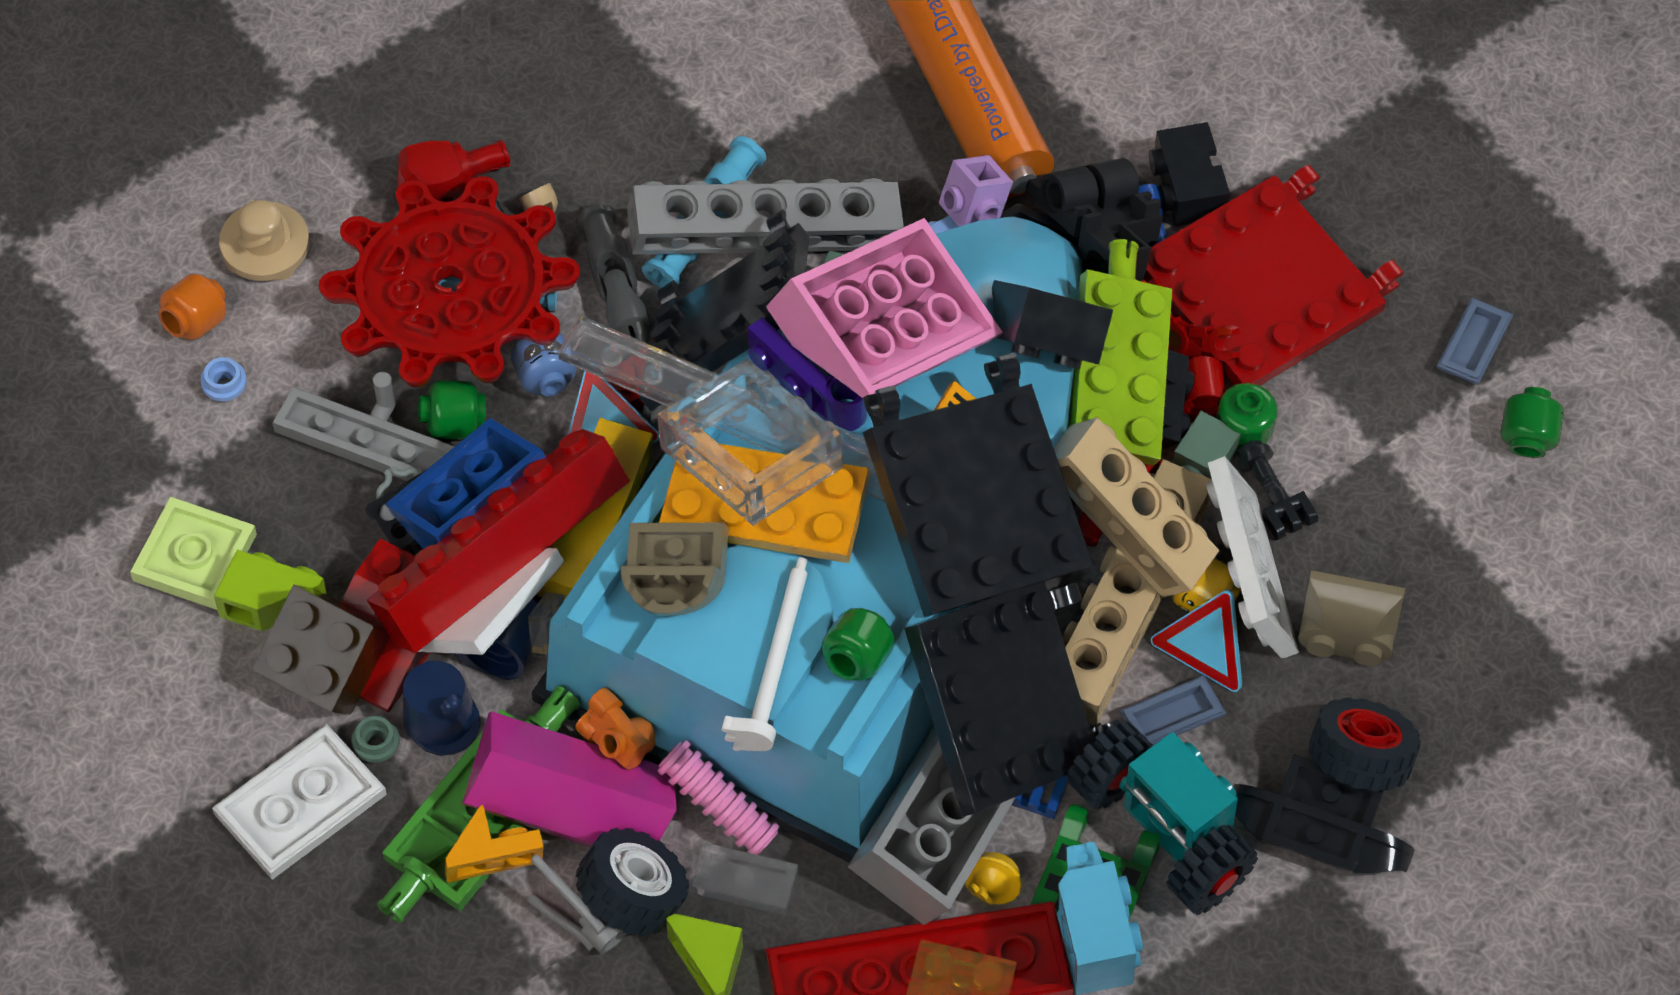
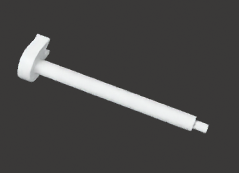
M803 557L798 558L796 568L791 569L752 716L751 718L725 716L721 730L726 732V741L734 742L732 749L735 751H767L773 747L776 730L772 725L768 724L808 575L805 571L807 559Z

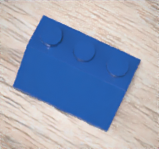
M489 418L385 505L420 547L424 549L440 542L451 533V529L456 522L467 516L474 515L488 504L487 500L494 492L509 487L523 476V471L528 465L539 459H544L546 456L542 449Z

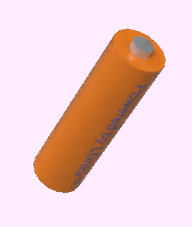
M886 0L966 158L986 155L992 157L1013 181L1007 200L1025 194L1026 184L1029 179L1051 173L1054 169V158L972 1Z

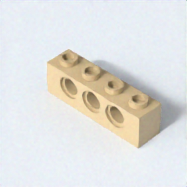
M1098 417L1071 425L1054 447L1069 496L1162 597L1191 591L1219 552V549L1207 537L1206 531L1200 525L1193 522L1177 505L1175 497L1155 481L1147 472L1144 463L1133 456L1122 445L1111 427L1101 422Z

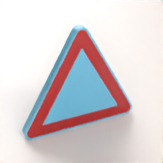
M590 367L584 371L568 434L581 429L594 433L599 418H603L652 433V443L659 440L660 433L595 368Z
M1224 590L1151 637V644L1228 690L1237 692L1242 688L1235 600L1232 591Z

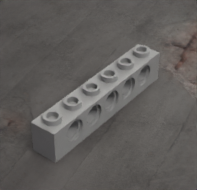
M871 178L861 182L840 183L835 179H824L817 183H796L793 180H779L772 184H753L750 181L738 180L729 184H708L704 181H692L685 185H664L661 182L651 181L635 185L627 205L632 255L754 252L763 246L764 240L771 234L766 223L768 218L761 216L757 211L763 210L774 215L782 209L786 212V220L790 227L799 223L809 235L808 251H853L904 227L898 182H883L880 179ZM845 209H852L860 216H852ZM801 210H809L817 217H809ZM713 211H721L727 214L729 218H720ZM668 212H678L685 217V219H676L672 217Z

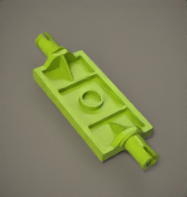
M1117 239L1109 243L1108 274L1087 269L1080 275L1078 300L1112 309L1113 313L1099 365L1082 361L1081 369H1074L1069 427L1098 417L1101 422L1113 429L1116 438L1133 456L1137 457L1144 464L1155 465L1161 460L1172 289L1137 281L1135 275L1139 246L1136 242L1131 241L1129 249H1126L1127 240Z

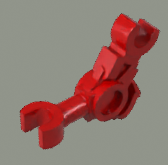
M1156 277L1151 279L1149 282H1146V280L1141 281L1149 284L1162 286L1161 282ZM1171 313L1168 349L1190 357H1210L1211 353L1219 361L1233 360L1240 357V351L1227 350L1224 346L1225 336L1239 334V328L1234 325H1227L1214 329V325L1189 324L1183 321L1180 316L1174 317Z

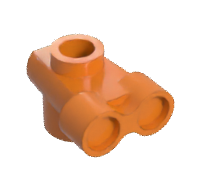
M607 687L601 688L590 698L588 703L589 709L578 720L575 729L587 742L597 743L605 757L614 758L627 770H631L637 767L645 754H648L655 745V731L651 723L643 717L629 719L621 709L623 703Z

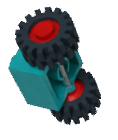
M1120 721L1117 726L1113 724L1108 727L1105 734L1101 732L1095 737L1096 741L1092 745L1088 743L1083 750L1085 752L1083 755H1078L1073 761L1075 765L1071 766L1068 770V783L1096 810H1100L1102 807H1109L1113 800L1118 802L1122 799L1123 793H1125L1123 807L1146 831L1160 836L1159 845L1176 862L1174 865L1176 869L1169 873V880L1166 881L1168 888L1193 914L1200 915L1202 912L1210 911L1213 905L1216 907L1222 903V899L1226 895L1229 897L1234 892L1233 889L1246 880L1244 876L1251 873L1254 868L1252 865L1258 860L1256 857L1258 855L1257 852L1233 828L1238 801L1234 787L1225 777L1221 775L1216 776L1204 764V759L1199 750L1190 742L1184 743L1173 731L1153 746L1130 721Z

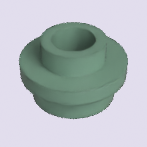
M370 716L363 719L355 727L351 741L353 750L359 758L367 762L378 763L388 760L396 753L400 744V737L396 726L391 721L381 716ZM378 736L384 739V742L379 745H368V741L372 737Z

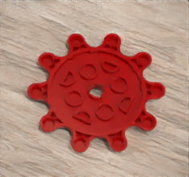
M478 176L471 179L467 183L463 194L458 199L450 202L434 199L428 187L421 181L410 180L402 183L396 191V199L400 210L394 219L384 223H377L362 216H353L347 218L340 226V236L348 246L359 252V260L353 267L346 270L328 272L319 280L320 294L328 302L333 304H350L360 309L358 319L343 330L341 345L350 355L355 357H363L379 348L391 347L397 349L402 353L398 370L399 375L407 385L413 388L426 385L433 371L445 362L458 361L468 365L472 374L482 383L488 384L497 381L504 370V360L500 353V348L512 340L523 339L538 345H550L556 340L560 333V322L556 316L541 307L540 300L548 293L572 288L579 279L580 268L575 260L568 257H548L538 249L540 241L552 232L556 224L554 211L547 206L536 205L517 215L502 213L496 206V199L499 193L497 182L487 176ZM451 276L461 280L456 286L455 291H452L451 288L442 287L438 283L442 279Z

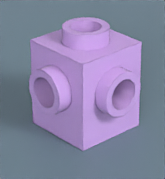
M990 155L953 160L939 204L959 227L979 220L1000 218L1013 181Z

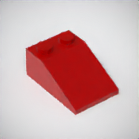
M380 538L354 574L341 603L381 623L367 599L378 591V586L383 580L391 575L401 573L415 561L416 556ZM389 637L360 699L389 713L403 693V684L407 675L416 666L424 663L431 652H417L415 654L394 644Z

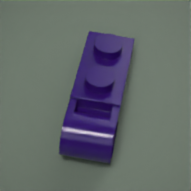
M763 317L748 327V355L751 361L760 371H769L779 381L782 390L792 401L798 402L800 400L811 412H816L829 426L837 431H854L865 423L867 411L864 399L834 376L826 377ZM842 399H850V400H853L852 402H849V403H841V402H838L839 400H842Z

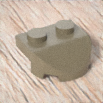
M724 522L630 523L627 566H621V578L626 591L641 608L659 616L689 614L707 606L718 596L724 585L729 527Z

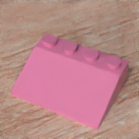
M925 218L791 278L766 306L793 347L862 398L874 394L877 389L892 385L897 387L999 337L1003 333Z

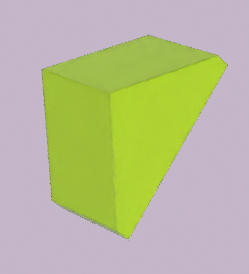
M675 913L667 917V937L704 995H730L743 949L742 928Z

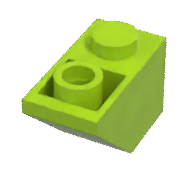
M237 549L214 594L219 617L253 629L265 631L273 627L294 584L314 588L327 595L324 578L310 568L304 566L293 568L276 562L272 557L264 553L255 552L250 554Z

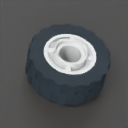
M614 828L610 829L608 833L603 832L600 834L580 862L575 875L578 878L576 887L582 895V901L590 907L592 913L598 919L601 918L607 923L606 925L613 929L617 928L622 930L623 933L632 935V933L639 934V936H648L649 933L657 934L661 932L663 927L666 928V918L674 913L676 914L688 896L686 891L689 888V880L686 879L685 874L687 872L684 866L677 860L678 857L673 851L670 852L664 843L651 838L647 833L636 832L630 828H625L624 830Z

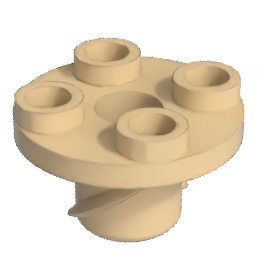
M251 200L244 207L235 211L225 221L219 236L221 255L227 269L243 278L255 281L285 280L291 277L295 269L304 261L310 243L308 228L302 216L287 205L267 200Z

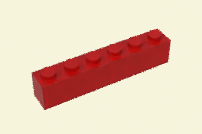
M585 429L574 431L566 435L559 442V447L547 457L528 465L523 471V476L513 484L494 492L488 498V504L474 515L467 516L456 522L451 529V533L440 542L422 549L416 555L415 561L401 573L391 575L383 580L378 586V591L370 596L367 601L394 644L416 654L628 484L630 479L604 436Z

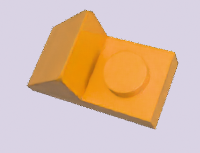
M483 804L480 805L445 858V877L447 883L534 865L531 861L532 856L539 855L543 859L544 846L540 829L527 832V829L524 827L512 828L501 832L498 835L499 838L491 839Z

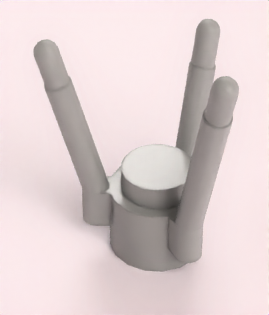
M539 855L532 856V863L581 915L578 922L583 928L535 895L528 897V902L578 938L590 952L595 948L600 954H604L614 948L627 935L622 930L613 929L606 925L607 923L601 918L598 919L592 913V910L584 904L577 894Z

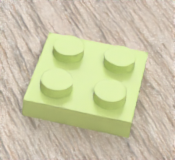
M170 497L130 571L132 580L217 610L214 594L236 550L248 553L257 535L255 525Z

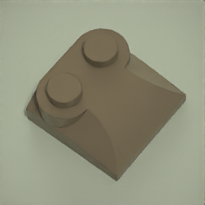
M1311 570L1298 637L1300 644L1312 655L1318 657H1329L1332 655L1349 657L1365 666H1376L1381 662L1389 660L1393 652L1405 588Z

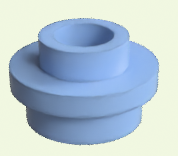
M227 357L213 359L206 365L201 374L203 392L215 401L224 402L237 398L245 390L247 384L246 373L243 367ZM223 378H228L231 380L230 382L225 384H217V382Z

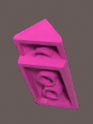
M491 711L488 713L462 804L478 809L483 804L484 810L487 813L534 829H540V831L591 848L600 834L603 832L608 833L610 829L614 828L624 830L625 828L634 829L636 832L647 833L651 838L660 841L676 812L675 785H671L668 782L671 777L667 773L661 775L657 772L659 769L657 764L642 760L637 767L627 770L614 758L605 757L598 745Z

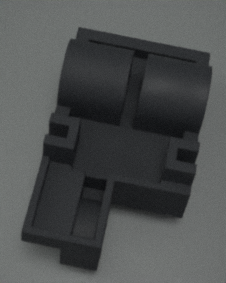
M1120 158L1039 175L1036 176L1037 178L1028 180L1025 194L1073 237H1079L1077 252L1083 260L1088 261L1091 256L1095 259L1103 257L1104 270L1108 274L1109 243L1117 239H1126V249H1129V243L1134 241L1139 246L1135 279L1137 281L1143 280L1151 251L1148 243L1159 240L1163 217L1159 214L1161 201L1158 199L1151 200L1152 194L1149 191L1138 193L1139 181L1137 172L1128 159Z

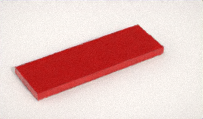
M1054 901L930 921L925 925L918 923L766 949V959L773 995H1073L1074 991Z

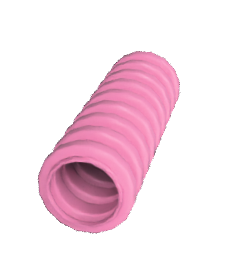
M685 740L682 743L680 741L658 765L659 769L657 772L661 775L667 773L671 777L668 782L671 785L677 783L682 788L679 792L683 796L688 793L692 797L691 803L694 806L700 804L704 808L702 813L705 816L711 814L715 818L713 821L715 826L723 825L726 828L724 834L727 837L733 835L737 839L735 844L738 847L744 845L748 849L746 854L750 858L754 855L757 856L777 835L779 825L775 822L772 824L766 821L768 815L765 812L759 814L755 810L757 805L754 802L748 804L744 800L746 795L742 791L737 794L733 790L735 787L733 782L725 783L722 780L724 774L721 771L715 773L711 770L713 764L710 761L704 763L700 759L702 754L698 750L693 753L689 749L690 742Z

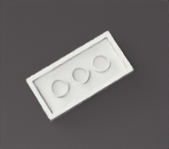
M1225 456L1208 462L1212 481L1207 482V490L1212 503L1216 508H1220L1223 520L1217 522V528L1226 548L1231 549L1233 560L1228 562V569L1235 586L1241 588L1244 601L1238 603L1243 622L1248 629L1254 628L1264 647L1270 645L1280 658L1299 653L1257 495Z

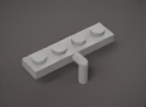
M379 372L373 377L376 404L370 415L293 387L273 421L275 433L380 472H384L392 466L402 471L408 468H416L423 472L455 447L387 422L395 408V398L391 376L386 372ZM392 474V476L405 481H408L415 477V475L397 477Z

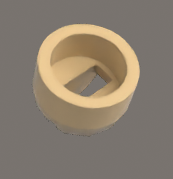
M550 183L519 198L524 211L536 205H543L549 207L555 213L558 205L557 196Z

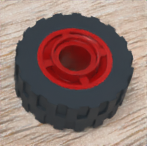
M1350 697L1343 698L1342 700H1332L1328 705H1324L1321 708L1308 749L1309 754L1313 756V762L1316 765L1318 764L1325 774L1334 777L1336 781L1352 785V787L1357 789L1363 788L1379 792V790H1394L1395 787H1401L1405 784L1406 780H1409L1421 746V740H1419L1420 733L1418 729H1415L1413 723L1409 719L1404 718L1400 712L1395 709L1392 710L1379 702L1374 703L1368 701V699H1352Z

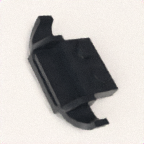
M1296 754L1292 757L1279 795L1254 786L1244 784L1233 785L1238 798L1235 817L1243 824L1245 830L1261 843H1268L1347 871L1351 875H1376L1386 871L1407 872L1415 851L1414 848L1393 835L1372 828L1385 790H1379V792L1370 791L1363 788L1357 789L1346 783L1343 784L1336 781L1331 775L1325 774L1321 770L1322 768L1318 764L1316 765L1313 760Z

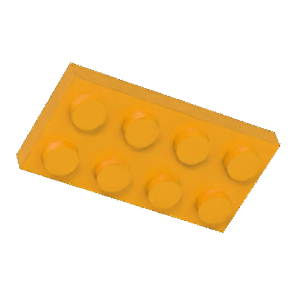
M681 438L659 523L724 522L729 527L728 543L849 563L870 480L869 468Z

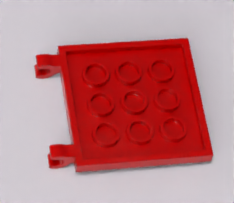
M1310 165L1300 168L1284 184L1276 175L1268 178L1151 247L1144 279L1146 282H1149L1156 277L1163 287L1172 289L1171 311L1176 317L1180 316L1183 321L1189 324L1214 325V329L1227 325H1234L1239 328V334L1225 336L1224 346L1229 351H1240V357L1229 361H1220L1223 365L1224 374L1234 385L1252 383L1261 386L1378 315L1384 310L1386 300L1383 296L1399 287L1400 284L1396 279L1404 274V271L1392 259L1381 265L1366 279L1302 206L1300 201L1309 198L1316 192L1312 184L1320 179V176Z

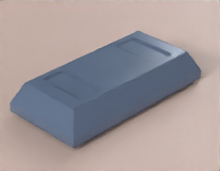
M1471 298L1436 368L1474 385H1479L1513 314Z
M1204 675L1124 708L1119 712L1125 722L1130 721L1153 746L1172 731L1178 736L1226 715L1225 710Z

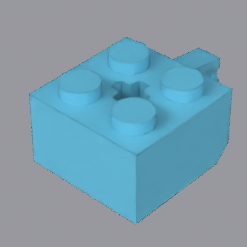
M1095 842L1066 847L1067 872L1058 884L1060 894L1057 917L1075 995L1131 985L1134 980L1135 967L1141 966L1139 951H1143V943L1137 921L1131 923L1128 921L1130 920L1128 905L1132 904L1127 877L1126 875L1117 876L1114 861L1103 863Z

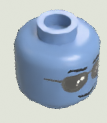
M561 333L550 345H538L531 341L519 339L512 349L511 361L523 389L531 394L548 397L558 395L565 390L576 374L577 366L564 335Z

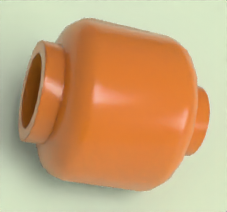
M191 273L161 294L158 312L161 324L166 331L176 338L182 337L187 340H197L225 319L227 311L225 291L216 280L208 279L201 274Z

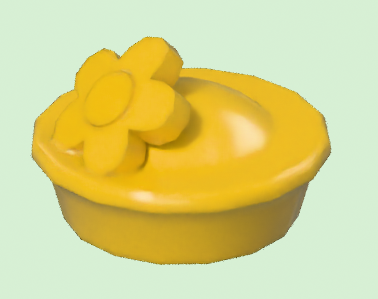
M985 852L965 882V886L973 896L989 905L1006 904L1014 901L1020 894L1022 881L1018 866L1012 859L1001 853Z

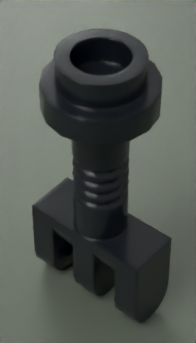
M1252 440L1238 449L1237 455L1239 460L1237 464L1241 471H1253L1272 503L1271 506L1263 509L1262 517L1276 540L1286 536L1285 527L1280 520L1282 518L1292 533L1302 529L1301 520L1296 513L1298 511L1308 526L1318 522V515L1304 491L1289 497L1284 487H1282L1268 462L1274 455L1268 444Z

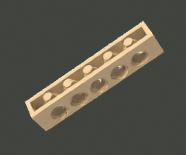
M1163 459L1156 474L1150 472L1149 474L1163 489L1175 497L1177 505L1193 522L1200 525L1212 502L1207 490V482L1212 481V479ZM1113 546L1109 547L1102 561L1100 572L1104 574L1099 584L1091 583L1083 597L1081 609L1084 610L1080 621L1078 623L1071 621L1063 636V642L1088 723L1092 725L1099 723L1163 598L1122 552ZM1127 586L1133 588L1136 592L1124 594L1119 592L1117 588ZM1100 624H1110L1117 629L1105 632L1098 629L1097 626ZM1087 661L1094 663L1097 667L1092 670H1085L1078 667L1077 664Z

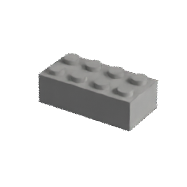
M933 726L848 865V868L925 925L951 908L1016 797L977 814L962 817L938 736Z

